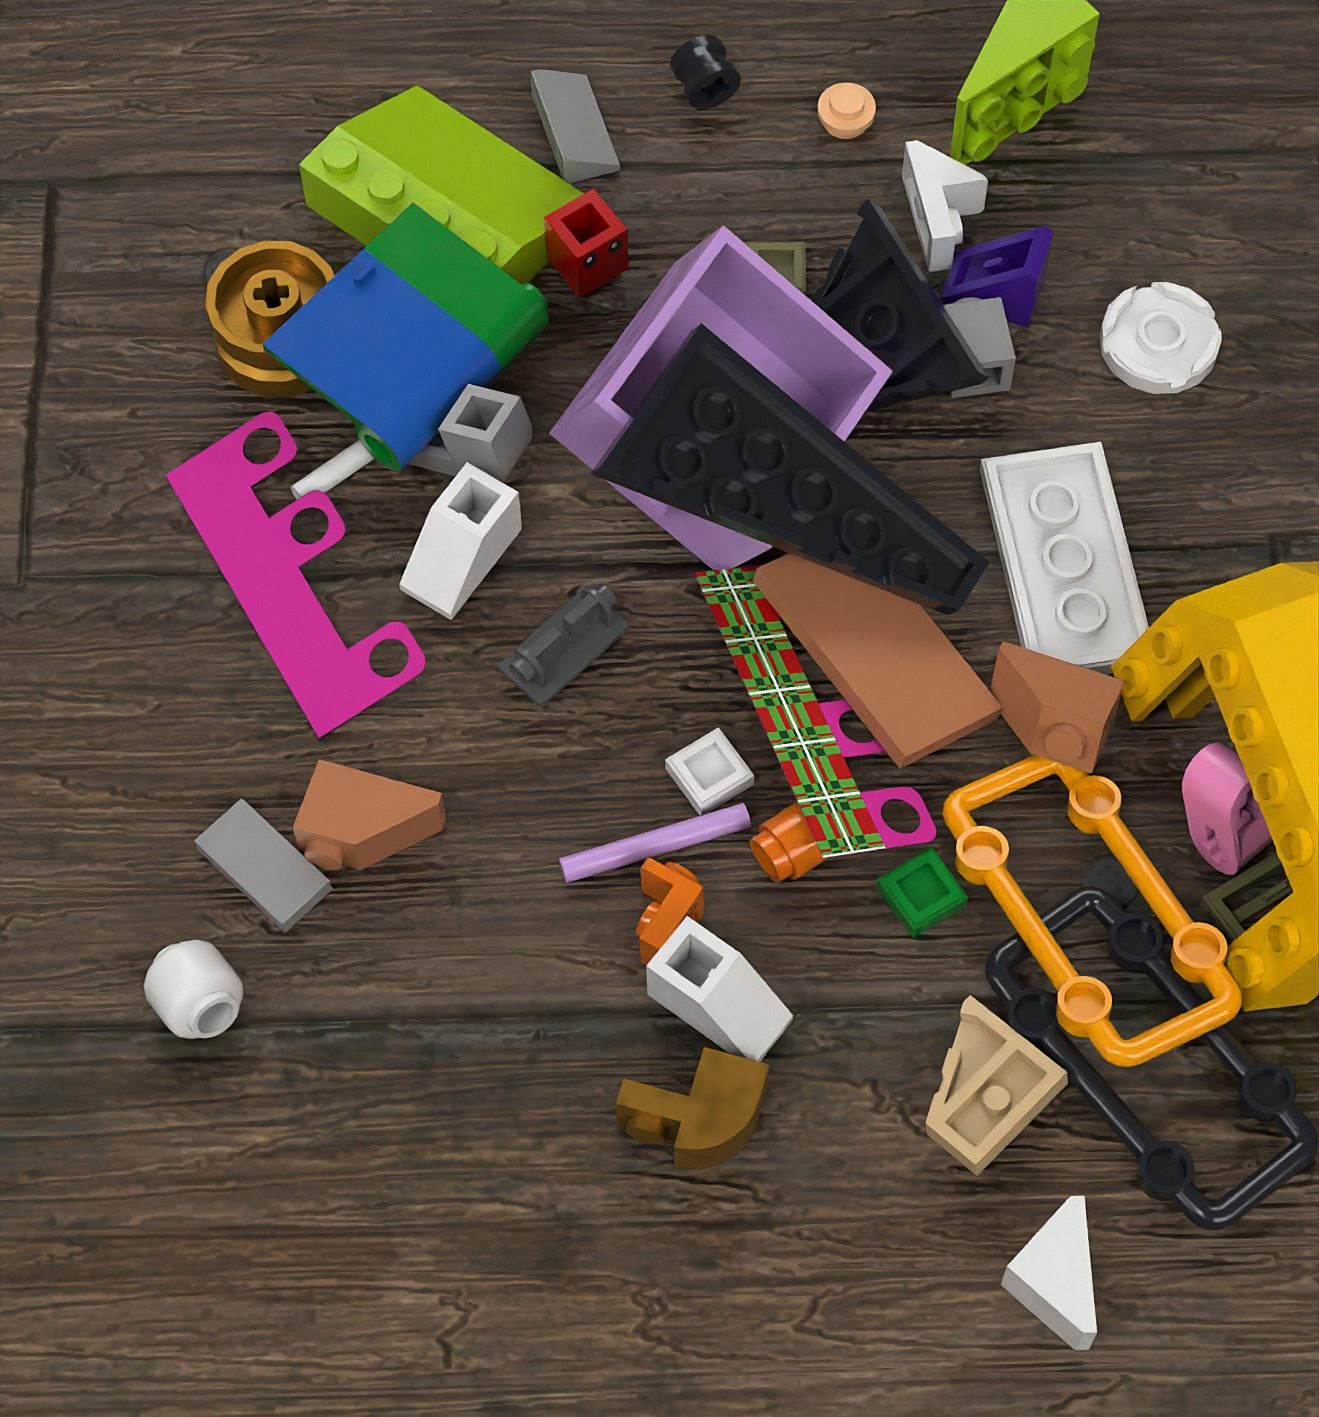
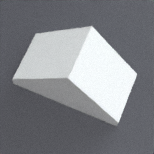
M1070 1196L1007 1265L1001 1282L1003 1288L1074 1350H1089L1097 1334L1084 1196Z

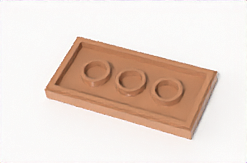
M791 553L757 568L752 580L899 769L998 719L1003 709L1002 705L920 604Z

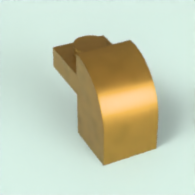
M704 1047L689 1096L623 1079L616 1101L617 1125L626 1127V1132L630 1136L647 1143L662 1144L665 1142V1138L675 1141L674 1168L702 1170L718 1166L738 1154L753 1135L768 1088L769 1065Z

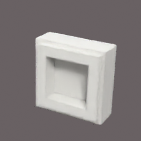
M719 727L665 759V769L700 816L709 813L754 785V774Z

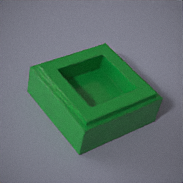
M932 847L877 879L876 888L912 938H915L967 906L968 896Z

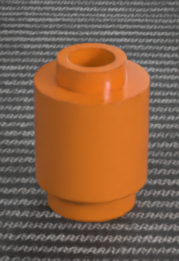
M797 801L759 826V834L749 840L751 850L757 862L769 878L776 883H780L787 877L796 880L828 859L822 857Z

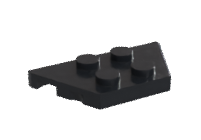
M868 198L861 204L857 215L863 218L847 251L838 248L828 267L825 283L816 290L811 299L814 304L893 371L866 410L873 411L983 384L989 379L986 372L880 205Z

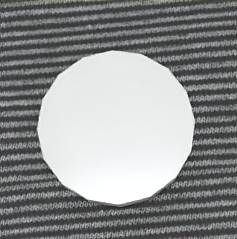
M1152 282L1151 287L1136 290L1137 286L1123 291L1108 306L1099 335L1102 357L1112 373L1130 387L1152 394L1179 393L1198 385L1212 371L1222 342L1221 329H1218V324L1214 319L1215 312L1210 304L1191 289L1169 282Z

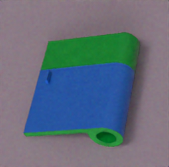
M413 202L263 343V349L352 419L355 423L357 436L364 448L380 464L389 470L398 472L439 433L438 428L468 384L485 388L548 327L550 321L546 310L549 306L543 294L536 287L527 282L520 284Z

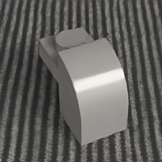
M468 384L438 428L439 433L408 464L456 477L468 462L504 483L532 439L531 422L521 397Z

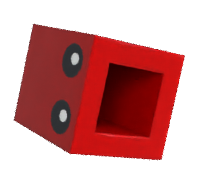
M594 188L544 217L546 258L579 298L629 270L628 230Z

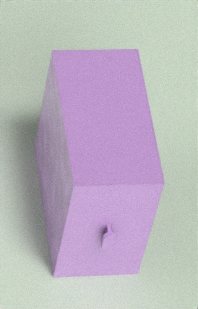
M723 225L673 264L549 434L593 470L691 330L701 323L843 441L849 436L893 371ZM607 481L713 570L732 569L772 547L769 544Z

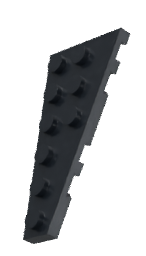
M702 323L691 330L590 473L945 615H950L961 609L990 563Z

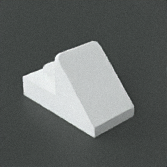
M918 140L906 142L902 179L928 272L951 269L955 244H961L963 241L960 216L978 214L984 210L988 180L981 173Z

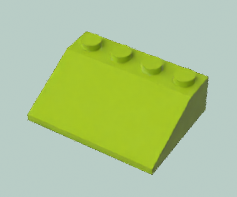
M418 85L338 125L299 164L306 206L367 246L414 202L520 284L523 282L529 283L549 261L546 258L544 217L584 194Z

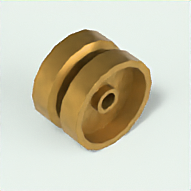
M262 241L238 249L219 264L207 285L205 307L213 331L212 336L223 371L240 388L262 397L285 398L313 390L266 353L263 349V343L334 277L331 266L314 250L291 241Z

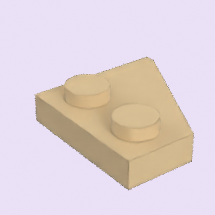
M970 995L963 1002L960 1011L961 1022L953 1047L948 1049L942 1069V1082L939 1092L934 1094L925 1124L927 1135L978 1176L1068 1084L1067 1071Z

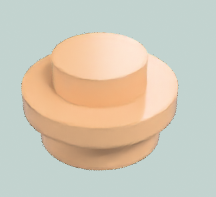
M838 83L832 85L821 94L818 101V117L820 122L831 135L837 138L852 139L860 136L872 124L875 118V100L867 89L858 84Z

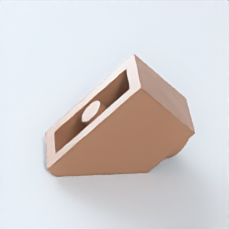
M1003 641L999 647L990 692L1003 707L1000 714L1031 754L1092 774L1112 731L1125 681Z
M319 759L293 825L299 852L304 854V857L311 863L325 869L338 870L343 865L362 870L442 831L446 822L443 796L440 792Z

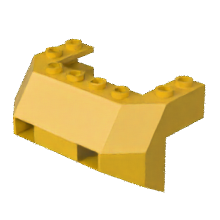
M1319 561L1279 563L1176 600L1110 666L1114 677L1125 681L1121 695L1132 722L1143 721L1164 699L1172 718L1179 719L1193 718L1214 697L1216 698L1230 738L1235 745L1251 785L1254 798L1258 802L1276 847L1277 855L1282 862L1292 887L1293 893L1227 946L1225 963L1227 970L1237 982L1242 993L1244 1012L1304 1005L1319 995Z

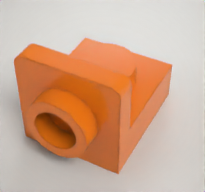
M647 858L640 868L642 891L656 900L647 907L636 929V935L639 936L641 963L646 966L686 916L698 923L704 914L703 887L699 885L696 876L679 864L667 862L664 866L652 858Z

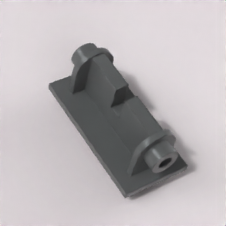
M599 584L594 589L585 586L497 665V668L542 708L631 628V624L611 608L617 603V599L607 586Z

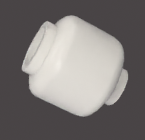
M190 940L172 944L160 951L148 969L143 985L147 1001L165 1025L178 1037L188 1039H205L224 1032L236 1019L243 997V987L239 976L211 943L201 940Z

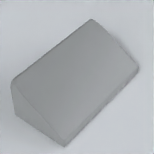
M544 69L530 71L532 97L562 179L570 184L620 171L618 158L587 75Z

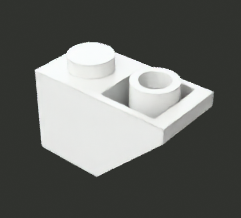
M467 462L431 507L400 581V590L452 620L521 531L519 492Z
M686 916L646 966L647 995L732 1055L760 1062L793 1020L792 1013L741 953L688 916Z

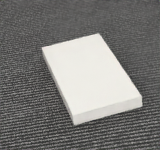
M1095 442L981 459L979 470L1021 647L1099 673L1113 674L1110 666L1149 626L1102 443Z

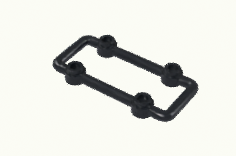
M1093 886L1081 887L1072 891L1039 915L1054 938L1086 913H1092L1109 932L1107 949L1109 956L1115 964L1129 971L1142 970L1180 1014L1206 1003L1193 987L1174 970L1171 962L1160 951L1163 944V934L1158 923L1143 913H1126L1119 903L1105 890ZM1019 933L1013 934L988 955L984 966L986 980L991 989L1008 1007L1006 1024L1034 1046H1041L1056 1064L1067 1071V1078L1139 1161L1136 1176L1142 1191L1149 1197L1159 1201H1173L1188 1220L1197 1227L1213 1231L1222 1230L1232 1225L1308 1166L1316 1157L1319 1147L1318 1133L1312 1122L1294 1103L1297 1088L1293 1076L1287 1069L1278 1064L1270 1062L1259 1063L1224 1024L1200 1037L1241 1082L1238 1097L1244 1112L1251 1118L1261 1122L1275 1121L1291 1139L1292 1143L1215 1203H1210L1191 1181L1194 1175V1162L1189 1152L1178 1143L1157 1141L1061 1030L1056 1017L1057 999L1044 989L1035 987L1025 988L1013 974L1011 969L1032 954Z

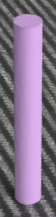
M741 803L559 858V865L565 883H569L751 828V822L745 804Z

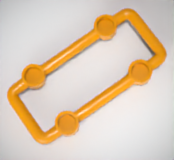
M1032 755L958 788L947 797L943 804L942 813L946 826L957 841L956 868L968 882L975 885H986L1058 991L1056 1017L1059 1024L1067 1032L1076 1037H1088L1098 1053L1107 1062L1120 1067H1132L1218 1028L1236 1017L1242 1006V993L1237 982L1224 965L1227 953V942L1224 935L1210 924L1193 922L1120 819L1121 793L1114 782L1102 776H1090L1088 772ZM1052 774H1057L1069 790L1067 813L1070 821L1084 833L1100 834L1173 938L1171 963L1174 970L1189 982H1204L1215 999L1135 1037L1123 1040L1109 1020L1112 1006V996L1109 989L1095 978L1079 976L1007 870L1009 846L1004 835L994 828L978 826L969 812Z

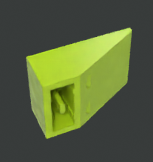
M1086 0L1006 1L957 97L950 158L964 165L971 161L980 162L995 150L998 143L1017 131L1020 133L1028 131L1040 120L1045 112L1060 102L1066 104L1073 101L1084 91L1088 84V73L1092 52L1095 47V36L1100 15Z

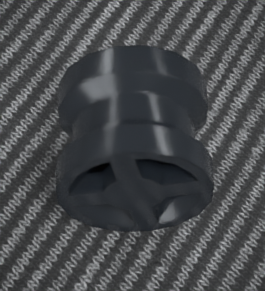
M703 35L695 37L679 47L671 58L670 67L677 80L685 83V96L690 105L696 109H708L724 103L735 94L741 83V77L735 65L725 61L727 57L726 49L721 39L716 36Z

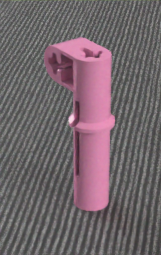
M1219 742L1209 744L1201 749L1191 760L1182 780V794L1189 832L1197 850L1209 864L1224 874L1234 875L1273 840L1258 802L1254 798L1251 785L1238 753Z

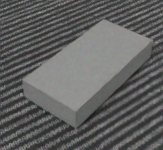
M242 798L194 840L197 850L284 933L332 890L330 880Z

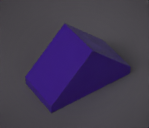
M1043 226L957 251L940 299L946 304H953L960 299L969 297L981 300L1001 297L1007 322L1029 328L1045 280L1053 232L1047 226Z

